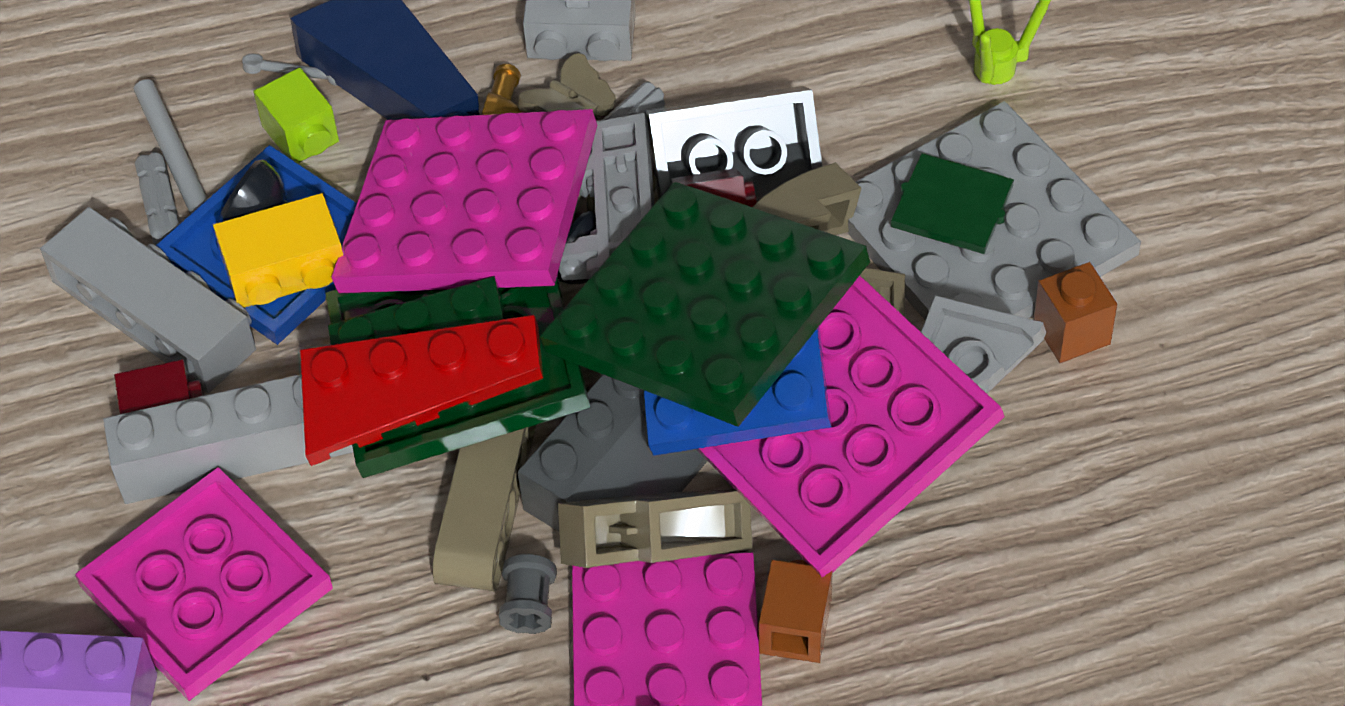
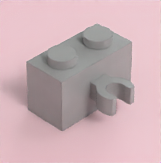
M526 0L523 26L527 58L568 59L571 55L580 53L584 54L587 60L631 61L636 18L635 0Z

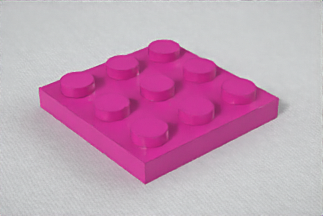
M219 467L75 574L79 586L127 637H140L144 639L153 664L188 701L197 696L333 589L330 576Z
M753 552L715 554L656 563L634 561L590 568L572 566L574 706H762Z

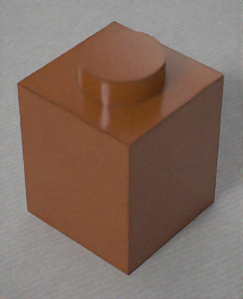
M1091 262L1038 280L1034 320L1044 323L1046 330L1044 339L1059 363L1111 345L1117 302Z
M793 560L790 562L771 561L759 620V654L820 663L832 602V571L821 577L804 560Z

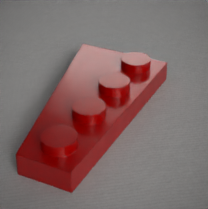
M535 315L301 349L305 455L310 465L313 466L331 459L330 453L357 443L359 448L382 440V433L413 421L419 426L440 418L438 412L463 402L474 405L542 379L539 330Z

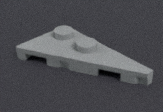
M935 296L921 333L983 391L988 393L1044 340L1046 330L1044 323Z

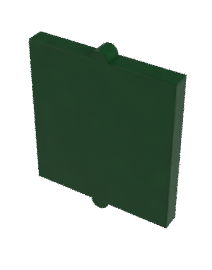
M921 153L909 182L901 184L902 197L892 217L891 227L985 254L997 224H1003L1005 221V211L1003 209L1013 188L1014 179Z

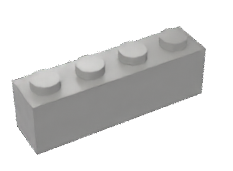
M88 207L40 248L53 283L165 363L183 359L190 381L200 379L203 390L208 394L256 350L250 329L252 320L239 303L233 299L224 301L211 292L209 286L199 275L192 271H188L186 274L171 264L169 258L160 248L153 244L145 246L133 238L128 228L114 217L106 219Z
M301 374L103 418L111 469L125 504L186 491L217 467L231 480L309 463L305 455ZM350 445L330 453V456L336 457L353 453V447Z

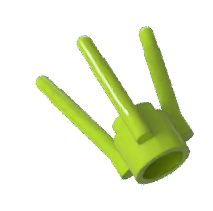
M969 0L973 27L972 45L975 48L973 67L975 75L982 83L992 85L1003 84L1014 77L1017 62L1028 60L1030 44L1051 0H1039L1019 41H1015L1012 35L1004 29L994 28L986 31L981 0Z

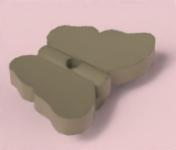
M577 53L571 55L564 62L560 73V80H553L550 83L549 89H532L520 93L518 109L524 113L592 109L595 117L596 115L607 116L614 110L616 96L605 80L599 79V73L590 66L586 56Z

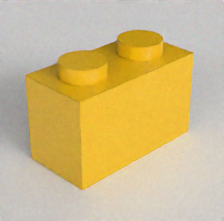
M323 193L213 224L221 258L235 300L243 308L256 304H268L286 295L329 285L333 282L331 277L338 257L343 256L341 243Z

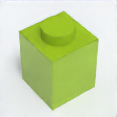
M300 67L253 91L262 127L282 153L294 162L299 163L311 156L318 155L328 147L339 142L332 106Z

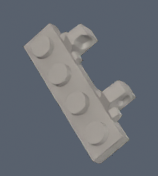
M645 113L596 121L598 126L579 193L583 197H587L589 194L590 197H595L596 229L591 231L588 236L579 237L575 242L565 244L559 267L563 280L590 279L654 206L649 128Z

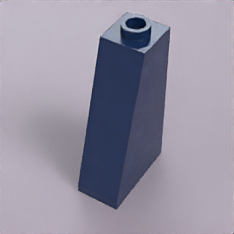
M329 0L290 18L296 54L301 61L310 67L321 70L326 76H331L335 80L336 85L387 120L480 115L478 94L402 0Z

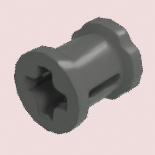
M519 554L509 557L504 561L502 567V576L507 581L505 603L499 608V624L506 630L515 633L537 634L545 632L551 628L552 610L548 607L549 587L555 582L557 576L556 565L551 560L539 555Z

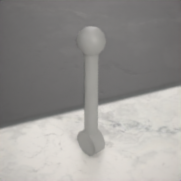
M248 54L242 59L243 69L249 74H256L261 70L287 74L300 67L307 77L325 79L330 84L338 86L331 76H326L315 67L263 60V57L259 54Z

